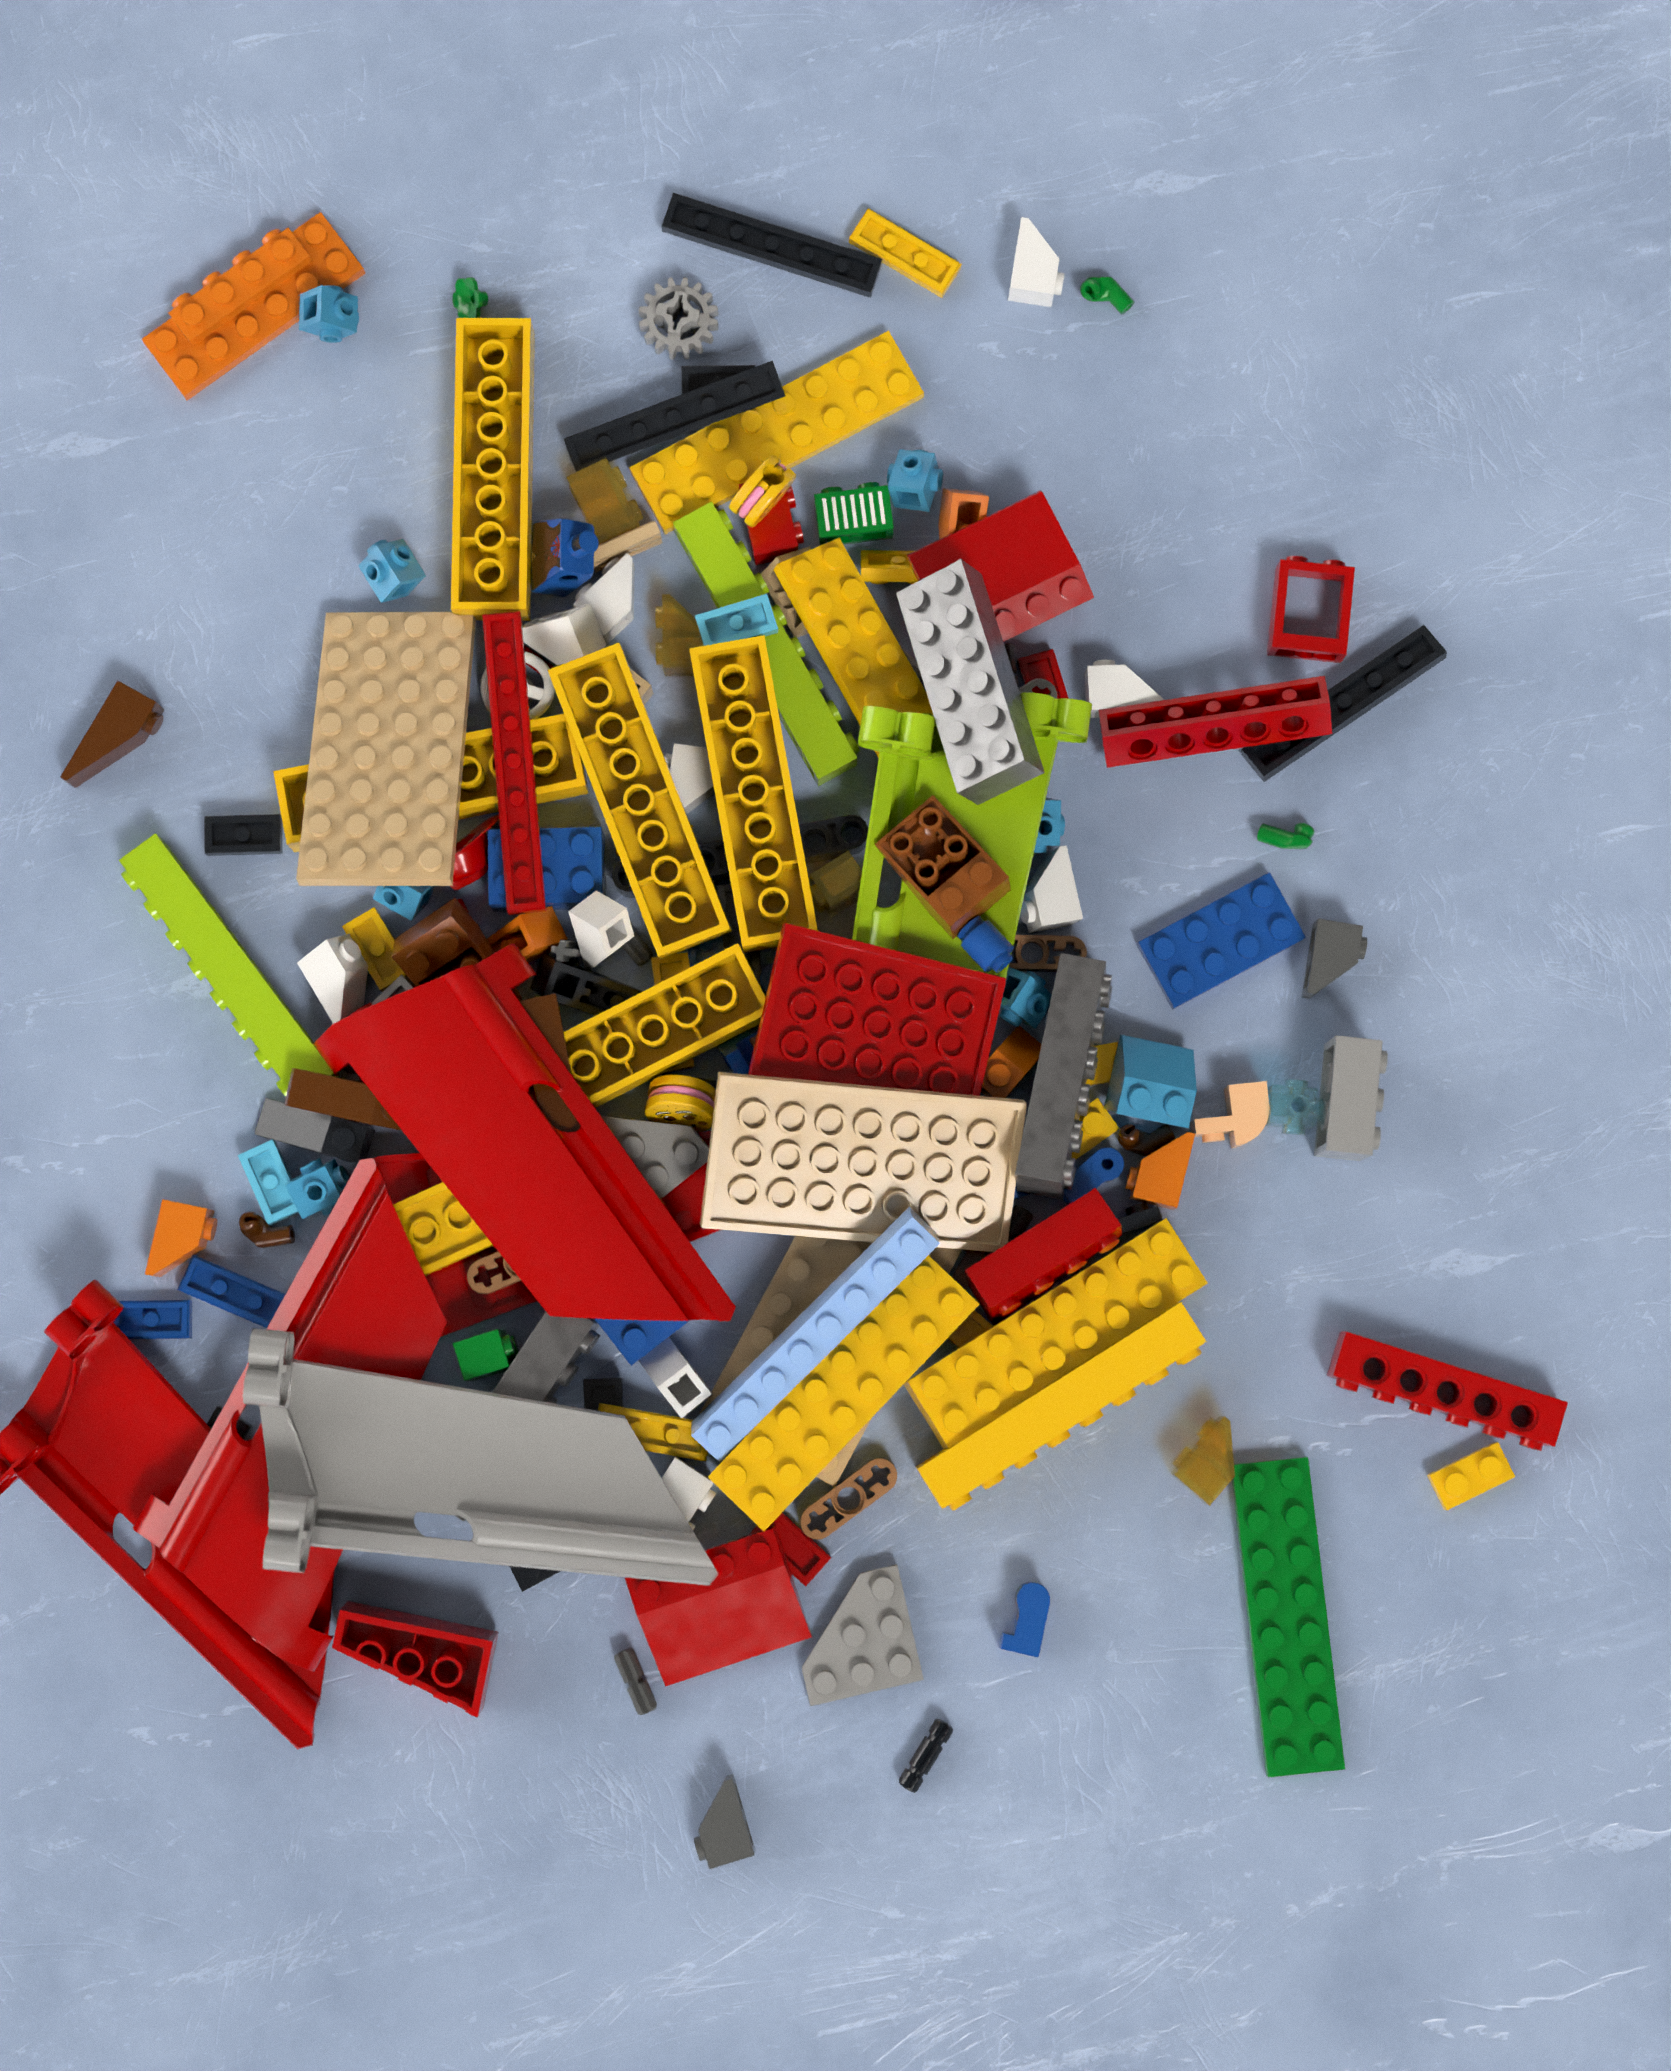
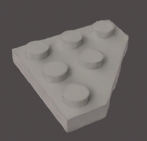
M601 1116L659 1199H662L708 1162L709 1146L692 1125Z
M897 1564L859 1573L815 1647L802 1665L810 1706L924 1680Z

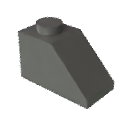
M1317 919L1312 924L1302 998H1311L1358 963V959H1364L1367 949V937L1362 936L1363 926L1325 919Z
M734 1774L725 1777L699 1826V1837L694 1838L698 1858L700 1861L707 1860L709 1869L755 1856L754 1843Z

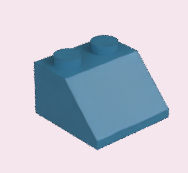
M1120 1034L1104 1109L1120 1115L1189 1128L1197 1093L1194 1050Z

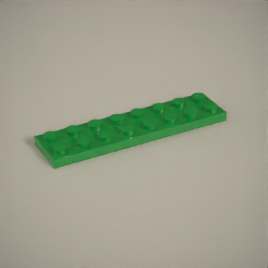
M1308 1457L1231 1464L1230 1470L1266 1776L1269 1778L1345 1770Z

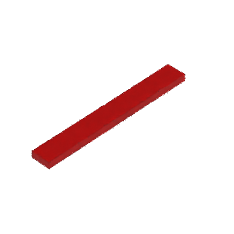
M520 611L483 614L508 915L544 912L547 911L522 615Z

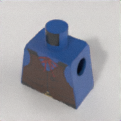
M561 518L532 523L531 592L566 597L592 577L594 572V552L599 545L592 524Z

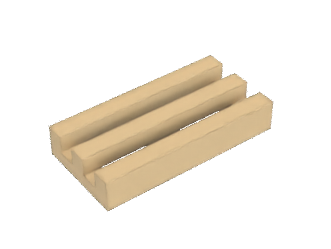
M651 521L599 544L594 552V572L603 570L616 557L621 559L627 553L632 557L663 543L661 532L656 522Z

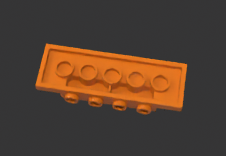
M321 212L292 232L289 228L282 232L280 229L268 232L263 237V245L253 253L249 250L240 252L232 260L233 267L223 274L219 271L209 274L202 282L203 288L191 296L190 293H184L178 296L172 303L173 309L168 312L171 318L141 339L187 401L299 321L301 293L320 285H334L345 289L366 274L362 265Z

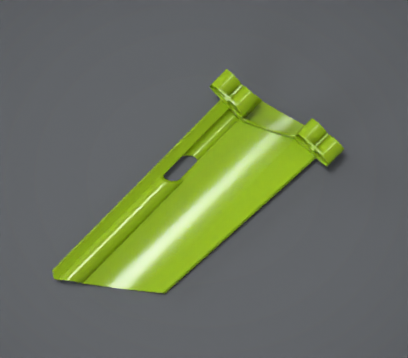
M1022 692L1020 696L1045 773L979 805L957 793L937 725L931 713H901L884 707L864 706L858 746L880 753L852 940L984 972L961 947L962 941L958 937L952 939L928 913L903 880H901L899 899L895 904L885 908L877 905L884 856L877 849L875 843L934 795L1009 876L1011 891L980 917L984 921L989 920L1014 945L1058 742L1087 743L1092 703L1078 699H1056L1053 696L1041 693ZM1009 965L999 973L992 970L988 974L1006 978Z

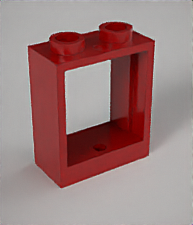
M1288 556L1286 560L1280 559L1275 568L1267 655L1341 663L1347 655L1355 567L1345 566V562L1340 560H1325L1323 564L1308 562V558L1303 556ZM1288 576L1341 582L1336 638L1283 633Z

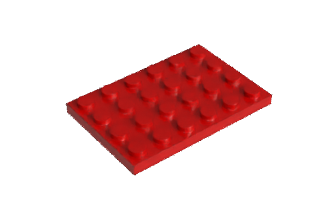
M784 923L748 1075L980 1096L1007 978Z

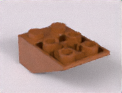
M934 795L875 843L877 849L928 913L952 939L958 936L967 923L975 917L984 914L1011 891L1009 876Z
M453 898L395 938L391 958L417 987L458 968L472 964L475 965L495 952L478 924L458 900ZM517 988L513 990L514 995L521 1001L522 996Z

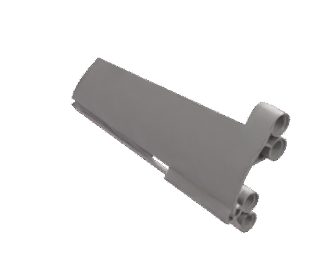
M252 1329L248 1349L249 1366L243 1388V1403L259 1405L269 1481V1531L264 1547L263 1569L305 1573L310 1547L313 1546L699 1585H710L718 1576L717 1570L624 1415L294 1359V1332ZM418 1512L463 1517L471 1525L473 1538L470 1541L423 1536L414 1524V1515Z

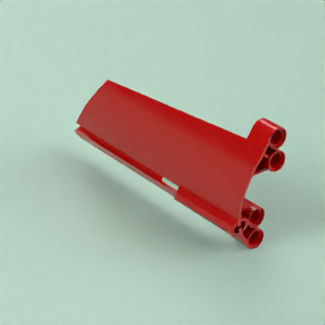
M515 943L500 949L475 965L472 964L458 968L442 977L399 993L374 1005L368 1003L348 1017L332 1024L315 1041L314 1046L335 1076H339L338 1072L347 1066H352L549 1316L652 1321H731L736 1306L514 995L513 990L531 976L537 975ZM534 1084H544L554 1088L579 1122V1130L563 1132L553 1127L529 1093V1087Z
M374 1158L359 1160L268 1325L267 1330L294 1332V1359L421 1380L447 1320L391 1200L389 1189ZM247 1363L171 1503L168 1504L155 1497V1493H151L132 1528L138 1534L158 1546L161 1555L193 1582L234 1622L250 1634L252 1640L285 1661L307 1670L315 1671L334 1635L325 1634L309 1624L343 1549L311 1546L305 1573L263 1569L264 1547L269 1531V1481L262 1422L251 1440L242 1439L236 1428V1423L247 1405L243 1403L244 1380L249 1363Z
M95 1279L87 1284L75 1296L71 1305L56 1316L44 1330V1333L58 1348L23 1409L19 1410L9 1425L0 1432V1495L15 1481L20 1479L297 1750L313 1746L315 1715L321 1701L327 1650L315 1671L307 1670L277 1657L267 1648L252 1640L250 1634L214 1604L182 1572L172 1566L161 1555L158 1546L151 1543L152 1558L149 1566L145 1569L114 1539L113 1524L118 1513H121L134 1525L151 1493H155L154 1496L168 1504L171 1503L211 1428L113 1323L122 1312L124 1306ZM335 1569L309 1624L328 1635L330 1632Z

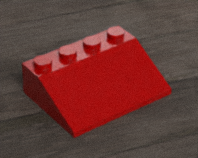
M1041 490L906 555L917 581L960 559L980 572L1003 642L1094 598L1081 564Z
M776 1526L705 1549L706 1554L718 1572V1576L710 1585L625 1578L636 1615L665 1687L812 1637Z

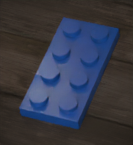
M1269 872L1144 938L1137 943V946L1173 1010L1303 941L1306 936Z

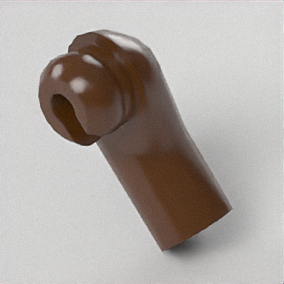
M1126 1124L1118 1132L1120 1145L1125 1150L1142 1156H1148L1176 1139L1168 1124H1164L1151 1133L1139 1130L1133 1124Z
M251 1211L243 1213L239 1218L238 1223L241 1232L259 1248L287 1245L295 1242V1232L292 1225L272 1227L261 1216Z

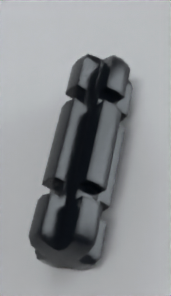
M941 1719L934 1720L928 1730L929 1736L924 1737L909 1762L911 1766L909 1769L905 1768L899 1778V1784L910 1792L915 1793L918 1791L924 1781L923 1775L928 1774L943 1749L941 1745L943 1742L947 1743L953 1733V1728Z

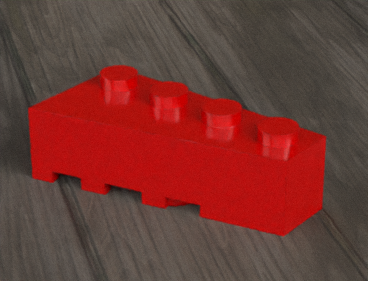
M1094 1188L966 1269L965 1273L969 1289L995 1326L1038 1294L1046 1291L1062 1277L1079 1270L1087 1263L1086 1260L1096 1253L1102 1254L1115 1247L1119 1243L1118 1238L1122 1235V1225L1098 1190Z
M347 1601L339 1610L332 1649L376 1670L381 1669L397 1677V1680L409 1686L419 1687L433 1694V1697L445 1703L450 1702L464 1709L466 1713L478 1718L484 1708L499 1632Z

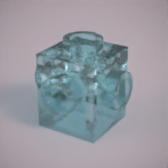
M1287 1079L1285 1080V1085L1272 1084L1268 1087L1270 1110L1265 1126L1282 1127L1283 1134L1305 1135V1129L1315 1127L1316 1120H1322L1323 1098H1318V1088L1308 1087V1081ZM1292 1102L1298 1106V1112L1292 1109Z

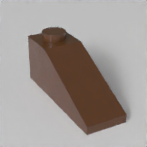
M117 680L60 778L70 786L77 788L145 743L149 735L153 736L158 732L163 723L164 717L162 714L164 709L156 701Z
M292 1067L284 1103L285 1106L401 1130L364 1082Z

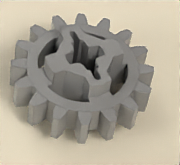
M685 277L681 281V285H675L674 280L668 278V287L664 289L660 284L656 283L654 285L656 295L653 296L646 293L644 301L647 306L639 307V316L643 318V320L639 321L640 331L647 332L644 336L645 343L649 345L656 342L655 351L658 355L665 349L669 350V357L674 360L677 352H682L685 360L689 359V350L693 348L697 353H703L702 342L712 344L713 335L710 331L718 330V321L714 319L718 316V308L715 305H710L713 302L712 294L709 292L701 295L702 284L698 282L693 288H690L688 286V278ZM690 300L699 306L702 313H700L699 309L692 308L689 303ZM682 308L684 317H681L680 323H677V328L675 330L673 320L677 319V316L680 315V311ZM655 324H658V328H664L668 333V337L662 335L657 330Z

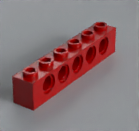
M1325 676L1098 710L1107 768L1332 734L1330 700Z
M1347 1331L1339 1333L1327 1376L1336 1379L1335 1386L1353 1392H1357L1359 1386L1373 1390L1372 1398L1390 1404H1394L1396 1398L1410 1402L1408 1409L1414 1412L1431 1416L1432 1410L1447 1414L1446 1422L1468 1428L1469 1422L1484 1426L1482 1433L1505 1440L1507 1433L1519 1437V1445L1537 1451H1542L1543 1445L1556 1446L1568 1402ZM1369 1358L1377 1360L1381 1368L1379 1376L1374 1380L1368 1379L1363 1372V1365ZM1406 1370H1411L1417 1377V1385L1410 1392L1404 1390L1400 1384V1377ZM1443 1382H1448L1454 1390L1452 1400L1446 1404L1441 1402L1437 1396V1389ZM1481 1393L1489 1398L1491 1404L1489 1411L1485 1415L1477 1413L1474 1407L1475 1398ZM1518 1405L1522 1406L1527 1412V1420L1521 1427H1517L1511 1419L1512 1410Z

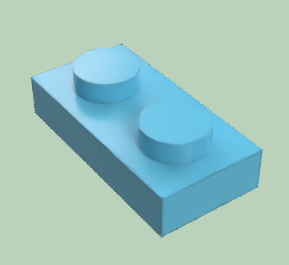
M767 594L695 615L704 646L778 633V627Z
M272 1139L238 1155L268 1225H273L299 1213L285 1187L292 1178L275 1140Z

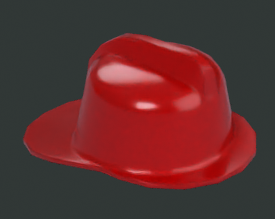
M498 814L478 825L456 843L453 886H450L452 889L459 890L479 880L486 874L488 870V840L486 831L499 819Z

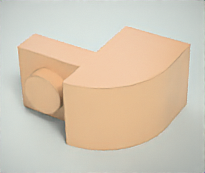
M1267 1081L1233 1084L1225 1087L1227 1116L1194 1119L1190 1122L1191 1133H1194L1195 1137L1202 1136V1143L1225 1141L1224 1134H1229L1231 1149L1240 1147L1253 1140L1262 1132L1269 1117L1270 1106Z

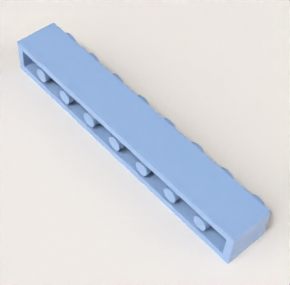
M908 1207L692 1421L691 1436L720 1462L940 1244L937 1233L913 1209Z

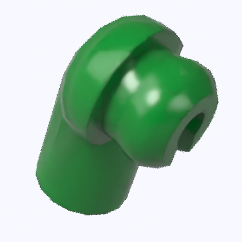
M1091 277L1086 279L1080 287V293L1083 298L1091 302H1110L1121 315L1126 313L1135 303L1112 277Z
M1262 823L1257 834V841L1281 849H1307L1313 843L1311 838L1314 835V828L1305 823H1298L1294 827V832Z

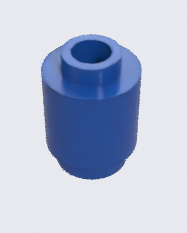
M980 916L967 923L957 936L962 941L961 947L985 973L992 970L999 973L1013 960L1010 953L1013 951L1014 946L989 920L984 921Z

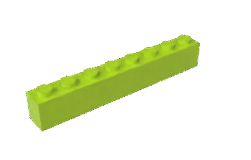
M711 501L673 522L676 537L717 609L769 593L768 586L759 572L753 575L747 563L751 561V557L743 542L735 543L729 531L733 529V525L724 509L717 511ZM778 604L771 606L778 627V633L765 636L779 718L819 787L857 766L858 758L856 754L860 752V749L850 732L844 735L838 724L842 717L832 700L826 702L819 691L824 688L823 683L814 668L807 670L801 659L806 656L796 636L789 638L783 627L788 624Z
M155 833L119 859V862L125 868V871L121 873L123 879L134 892L140 889L148 899L143 903L144 907L155 921L162 918L170 930L165 932V935L178 951L184 948L191 957L187 965L200 981L204 978L209 981L214 988L209 992L210 996L222 1011L229 1008L236 1018L231 1024L243 1040L246 1041L248 1038H251L258 1047L254 1055L267 1071L273 1068L281 1078L276 1084L285 1097L292 1067L335 1076L314 1046V1041L165 841Z

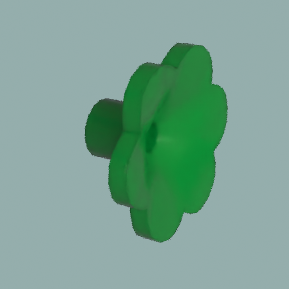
M473 277L457 279L455 283L456 292L452 296V302L458 310V317L480 318V308L488 304L487 293L478 290V283Z

